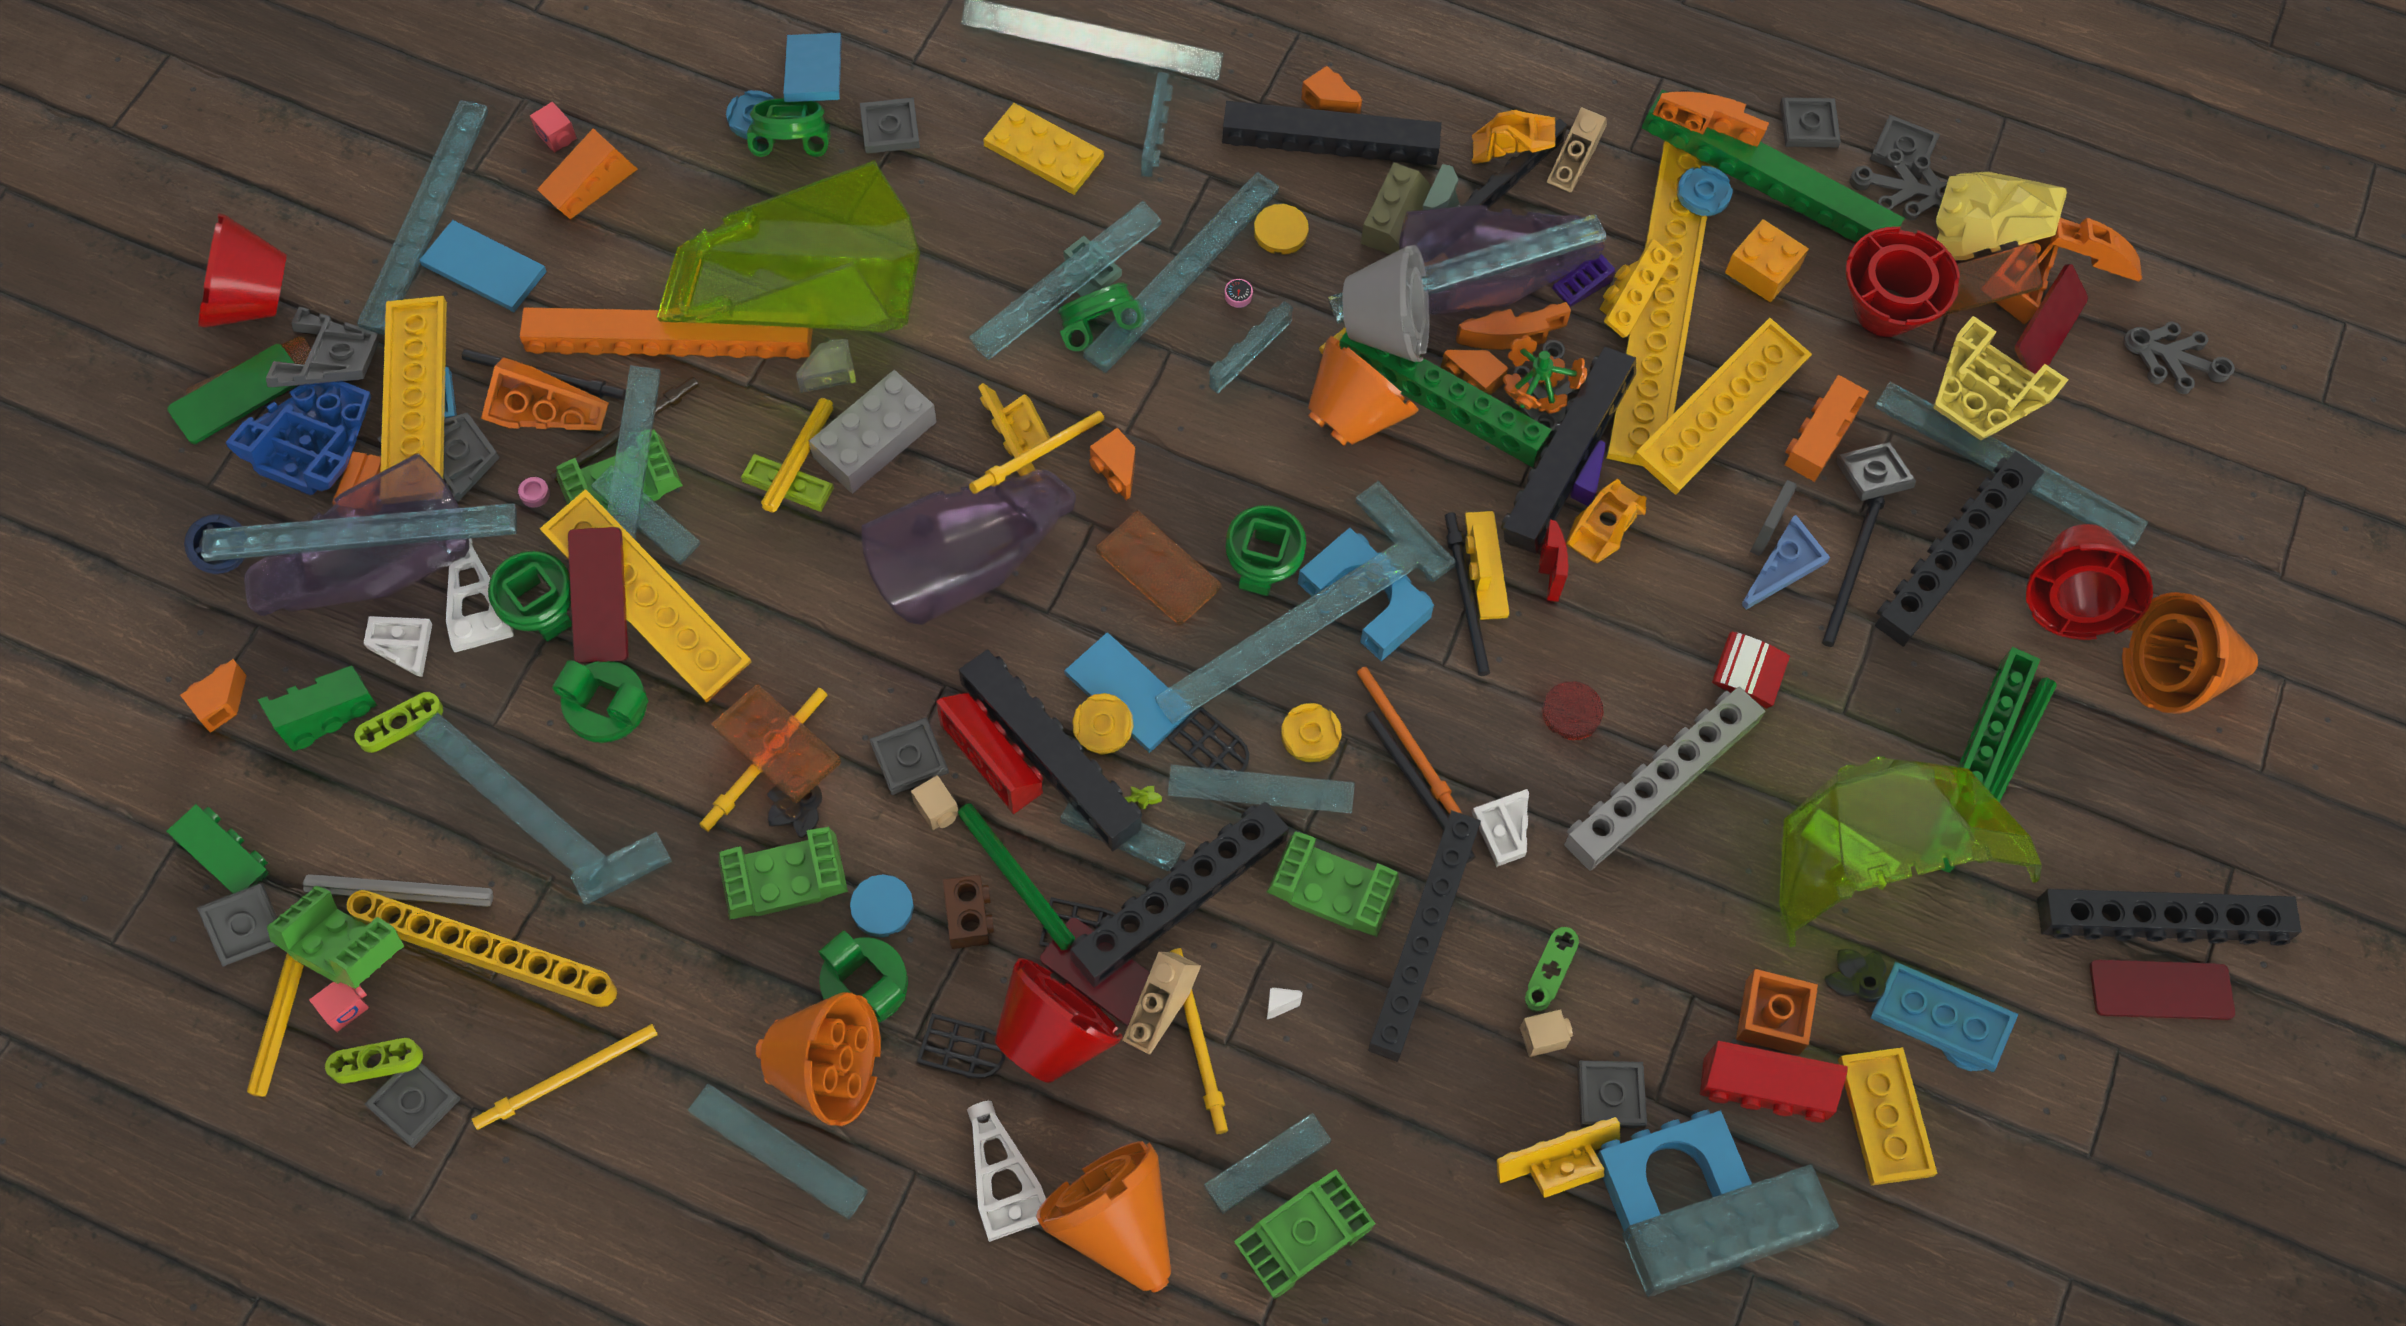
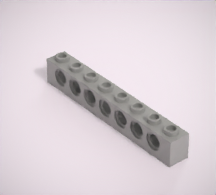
M1740 686L1732 693L1728 690L1725 691L1715 701L1716 707L1711 711L1707 708L1695 718L1694 722L1696 724L1692 728L1684 727L1673 738L1675 742L1669 748L1663 745L1653 755V762L1648 766L1644 763L1632 773L1631 777L1633 779L1626 785L1623 782L1618 784L1610 793L1611 798L1605 804L1599 801L1588 812L1589 818L1584 822L1580 819L1577 820L1567 830L1569 836L1564 846L1589 871L1593 870L1759 723L1765 710ZM1720 717L1728 718L1732 724L1724 723ZM1699 735L1707 736L1711 742L1703 741ZM1678 754H1686L1691 761L1681 759ZM1657 772L1666 773L1670 779H1662ZM1636 790L1646 792L1649 798L1638 796ZM1614 809H1622L1626 812L1627 817L1618 816ZM1592 828H1601L1606 833V836L1595 834Z

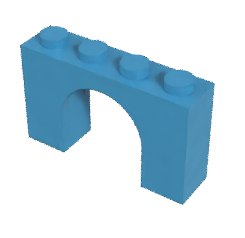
M1349 528L1300 569L1298 584L1318 603L1337 586L1349 579L1365 578L1380 585L1388 596L1389 605L1362 630L1360 642L1380 661H1383L1431 618L1434 604L1425 592L1417 590L1411 584L1406 574L1398 572L1392 567L1384 554L1377 553L1362 534L1355 533Z
M1709 1109L1693 1114L1690 1121L1680 1123L1679 1119L1663 1124L1660 1131L1650 1133V1130L1646 1129L1633 1134L1630 1141L1620 1143V1140L1616 1139L1601 1145L1602 1150L1599 1151L1597 1157L1604 1167V1177L1602 1178L1624 1233L1654 1223L1661 1216L1646 1178L1648 1158L1656 1151L1676 1149L1691 1156L1700 1166L1715 1202L1743 1193L1752 1185L1721 1110L1710 1113Z

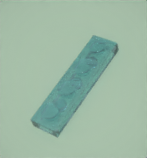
M1158 72L1141 159V176L1152 177L1154 166L1159 167L1161 150H1157L1158 144L1163 145L1165 128H1161L1162 123H1167L1169 107L1165 105L1166 101H1171L1173 85H1168L1169 73Z
M1285 301L1278 308L1273 307L1259 326L1254 325L1240 344H1234L1228 356L1222 361H1217L1209 371V387L1218 394L1291 323L1293 307Z
M611 465L591 485L598 495L679 565L699 547L700 541L614 466Z
M1379 481L1356 497V503L1432 582H1435L1455 567V559Z
M1068 803L1060 817V823L1102 841L1090 825ZM1141 822L1142 830L1118 849L1170 872V869L1180 859L1186 842Z
M1311 1113L1205 1183L1204 1188L1221 1214H1224L1331 1143V1138L1315 1115Z

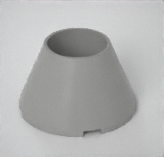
M1408 245L1347 276L1343 286V316L1346 332L1351 340L1413 362H1421L1423 357H1420V354L1427 352L1429 339L1428 291H1424L1421 276H1426L1421 252L1416 245Z

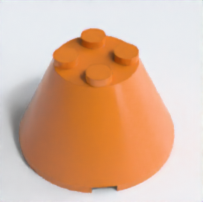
M1333 336L1326 340L1308 409L1311 411L1308 416L1321 428L1325 424L1333 430L1331 436L1340 444L1345 446L1348 442L1353 445L1418 412L1419 409L1412 401L1408 400L1405 404L1403 402L1405 398L1400 394L1401 391L1350 348L1347 347L1346 349L1343 347L1340 349L1341 347L1338 345L1340 341Z
M842 992L787 1017L775 1020L768 1029L764 1039H760L756 1045V1056L761 1059V1068L766 1084L773 1085L825 1124L843 1126L854 1121L864 1110L872 1095L877 1077L871 1076L875 1057L881 1056L879 1025L872 1006L867 1002V999L851 992Z

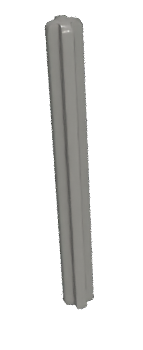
M312 874L306 875L303 880V890L306 893L310 892L313 887L320 886L329 890L332 895L351 896L356 891L366 890L393 900L482 907L491 906L493 901V890L482 887Z

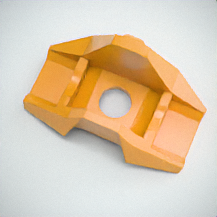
M1518 110L1498 113L1490 122L1472 135V163L1490 162L1495 157L1505 156L1506 153H1514L1516 150L1518 153L1528 150L1534 153L1555 147V117Z
M1619 479L1614 480L1596 492L1597 497L1575 517L1566 541L1568 547L1594 563H1599L1620 549L1624 532L1635 521L1637 515H1645L1646 496L1638 495L1621 484ZM1605 512L1611 513L1615 516L1616 523L1611 526L1604 525L1600 521V515Z

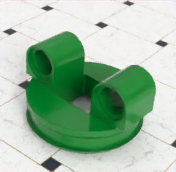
M784 98L770 99L756 104L750 111L752 122L747 131L749 150L756 156L764 157L770 154L776 139L802 138L803 148L807 154L813 157L822 156L827 151L831 137L830 124H825V119L823 118L824 108L815 101L785 102ZM818 136L824 143L814 144L810 137ZM755 137H765L769 143L760 144Z
M1121 282L1102 288L1059 308L1058 314L1062 318V327L1064 329L1060 333L1068 349L1072 351L1087 350L1093 342V335L1088 321L1112 311L1118 325L1124 329L1134 330L1143 324L1145 315L1140 301L1134 300L1133 296L1129 294L1126 283ZM1130 308L1134 309L1137 313V320L1132 325L1126 324L1123 318L1124 312ZM1077 330L1082 331L1085 335V341L1079 347L1075 346L1072 342V335Z
M1272 505L1250 507L1239 513L1229 525L1226 534V555L1230 565L1241 575L1239 589L1268 596L1272 583L1287 579L1302 564L1306 548L1305 531L1299 520L1287 510ZM1254 530L1255 539L1281 545L1278 557L1248 550Z
M525 551L507 558L495 569L489 581L488 597L496 615L503 623L517 630H538L547 642L572 627V622L566 614L571 606L570 574L558 558L542 551ZM539 574L550 588V591L523 607L517 598L541 583L537 575Z
M568 660L552 686L554 693L561 696L562 713L570 728L578 736L592 742H612L630 734L642 721L649 701L638 675L628 666L615 661H597L584 666L578 662ZM599 686L616 692L607 708L609 718L586 709Z
M842 930L818 951L820 957L824 960L819 980L824 1000L842 992H850L842 982L866 961L882 976L878 982L862 995L872 1006L878 1023L893 1015L906 1000L908 977L904 962L898 952L886 942L867 937L853 939L846 931Z

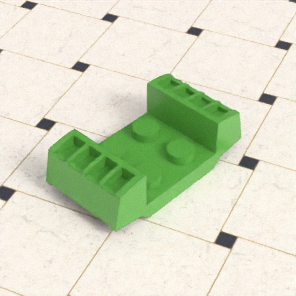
M654 429L634 435L638 447L582 469H580L576 458L556 467L557 481L567 505L586 489L612 517L657 501L664 494L683 485L662 438Z
M830 827L807 830L808 840L744 855L741 846L719 852L718 862L729 919L762 916L821 902L828 897L848 892L837 837Z
M1295 831L1289 838L1267 893L1287 901L1296 908L1340 926L1377 937L1400 882L1398 872L1377 863L1374 871L1316 848V838Z
M320 886L313 887L298 902L290 906L275 921L267 925L270 941L286 951L294 960L337 984L341 982L354 989L359 987L360 983L369 978L375 970L379 969L383 963L391 959L399 949L401 950L404 947L395 928L379 917H376L368 925L354 919L352 916L337 909L331 892Z
M1335 1169L1263 1218L1254 1227L1237 1238L1234 1243L1271 1296L1276 1299L1294 1287L1298 1279L1348 1243L1351 1246L1370 1232L1376 1223L1337 1169Z

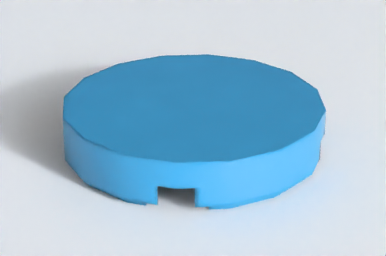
M750 90L744 92L745 95L739 98L738 95L734 97L727 106L726 118L730 129L737 136L747 139V131L752 122L750 111L760 102L775 99L772 95L763 91ZM757 136L755 138L758 140L765 137Z
M1701 166V168L1696 169L1694 167L1690 168L1681 176L1677 187V196L1682 206L1690 212L1700 216H1712L1721 213L1728 206L1733 189L1729 184V178L1722 171L1711 166Z
M882 874L871 876L858 885L852 894L850 908L852 918L860 930L869 936L882 938L888 937L895 932L898 933L906 927L912 918L914 904L912 894L903 881L895 876Z

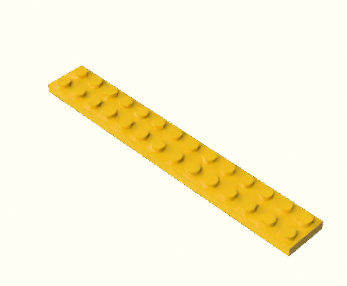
M1665 140L1645 248L1649 241L1654 238L1672 254V259L1629 333L1625 354L1636 357V375L1614 413L1606 459L1639 466L1642 465L1632 456L1674 414L1707 216L1697 215L1682 206L1677 196V187L1681 176L1688 169L1693 167L1694 169L1701 168V166L1713 167L1682 149L1676 148Z

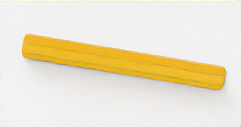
M825 398L818 400L761 501L762 508L765 511L771 513L777 511L811 450L809 440L822 430L833 411V402Z
M288 953L286 954L247 1088V1092L253 1096L264 1097L267 1095L304 967L303 964L294 960Z

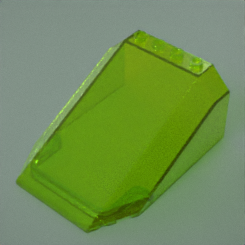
M875 160L734 211L721 218L724 223L709 233L705 229L693 239L677 247L657 315V319L660 322L876 333L900 329L908 324L920 258V251L910 215Z

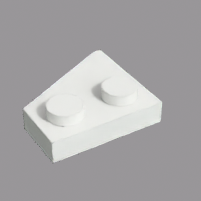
M369 616L363 644L370 651L416 676L423 677L432 623L430 619Z
M1527 789L1475 807L1472 810L1473 817L1481 820L1479 830L1496 867L1525 857L1527 853L1526 830L1528 828L1527 806L1529 799Z

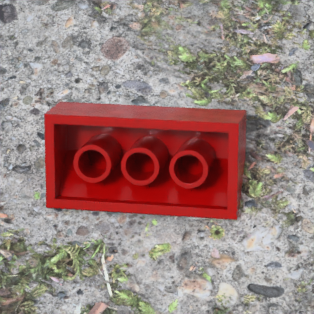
M969 693L942 697L936 701L940 726L1013 815L1043 794V777L1035 766L1029 767L1023 760L1025 756L1017 744L1011 745L1007 741L1005 730L997 721L993 723L988 718V711L979 699L974 701Z
M1717 1041L1703 1060L1700 1095L1709 1097V1100L1715 1103H1728V1101L1741 1103V1107L1746 1109L1758 1110L1762 1107L1772 1109L1774 1114L1780 1116L1798 1114L1805 1116V1119L1808 1121L1821 1123L1836 1113L1847 1076L1848 1066Z

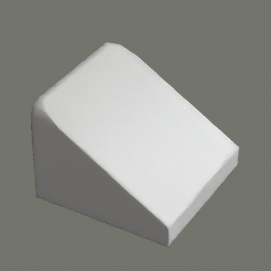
M1270 988L1267 1019L1274 1018L1300 1006L1302 992L1299 990Z

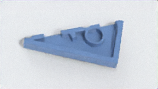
M1797 515L1792 517L1742 602V606L1746 610L1828 563L1829 555Z

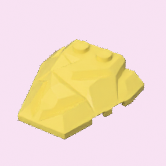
M1993 172L1961 173L1956 176H1949L1936 218V225L1939 230L1937 240L1948 249L1956 261L1974 258L1973 252L1988 248L1991 249L1992 253L2000 251V245L2016 241L2018 245L2054 236L2067 195L2066 188Z
M1972 316L1955 338L1933 408L1982 441L2050 403L2069 379L2046 364L2041 367L2036 375L2025 369L2022 365L1990 345L1997 331Z

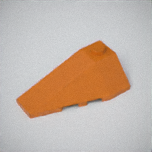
M503 357L494 366L481 419L506 428L536 427V429L565 428L566 430L601 431L609 402L532 366Z

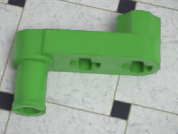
M1560 927L1552 933L1528 984L1525 1002L1528 1009L1533 1012L1539 1013L1547 1010L1551 1001L1554 1000L1578 949V935L1571 928ZM1565 935L1569 936V943H1573L1572 948L1566 946L1564 950H1560L1558 948L1559 942L1555 943V940L1557 938L1563 939ZM1554 962L1558 965L1556 970L1561 971L1560 975H1553L1551 979H1548L1544 976L1546 971H1542V967L1544 965L1550 966ZM1539 992L1543 994L1544 999L1541 1002L1535 1003L1532 995Z

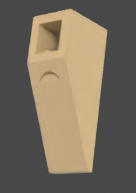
M1581 107L1548 177V184L1572 193L1606 128V117Z
M1158 952L1122 1041L1147 1054H1151L1188 998L1201 965L1177 953Z

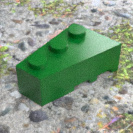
M352 665L315 678L316 684L300 690L296 686L286 689L287 695L270 701L267 696L257 699L273 728L293 752L309 747L313 744L314 740L327 733L339 730L343 724L354 718L366 715L370 709L377 706L363 680Z
M195 804L166 831L231 893L256 885L269 875V872L264 868L268 862L255 850L249 854L241 846L245 842L244 839L232 828L227 832L217 824L222 819L208 806L202 810Z

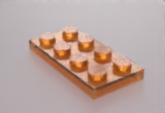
M1139 510L1134 512L1096 546V552L1179 626L1221 589V583Z
M758 684L712 723L715 731L796 804L842 763L840 757Z

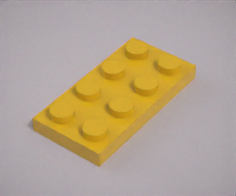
M1015 103L1011 105L983 139L984 146L1073 195L1076 194L1104 158L1103 150Z
M1903 1047L1841 1056L1838 1059L1839 1065L1848 1066L1844 1085L1870 1185L1928 1178L1937 1175Z

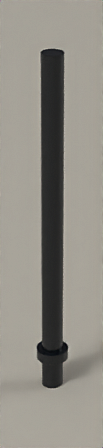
M1885 495L1867 500L1868 509L1822 644L1827 647L1834 646L1879 510L1884 508Z

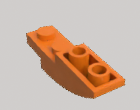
M1700 92L1662 93L1653 112V115L1702 135L1708 127L1755 147H1758L1769 125L1766 121L1744 113L1747 104L1726 97Z
M2063 218L2059 219L2056 234L2051 236L2053 245L2091 257L2092 266L2138 282L2142 279L2140 258L2133 246L2121 234L2090 218H2086L2080 224Z
M1564 302L1558 305L1550 304L1544 309L1535 312H1524L1518 317L1514 316L1511 308L1504 311H1493L1487 316L1477 319L1470 318L1459 324L1456 341L1458 344L1474 348L1504 350L1510 349L1511 343L1515 339H1522L1523 336L1528 335L1537 342V345L1546 343L1549 331L1567 326L1571 309L1568 303Z

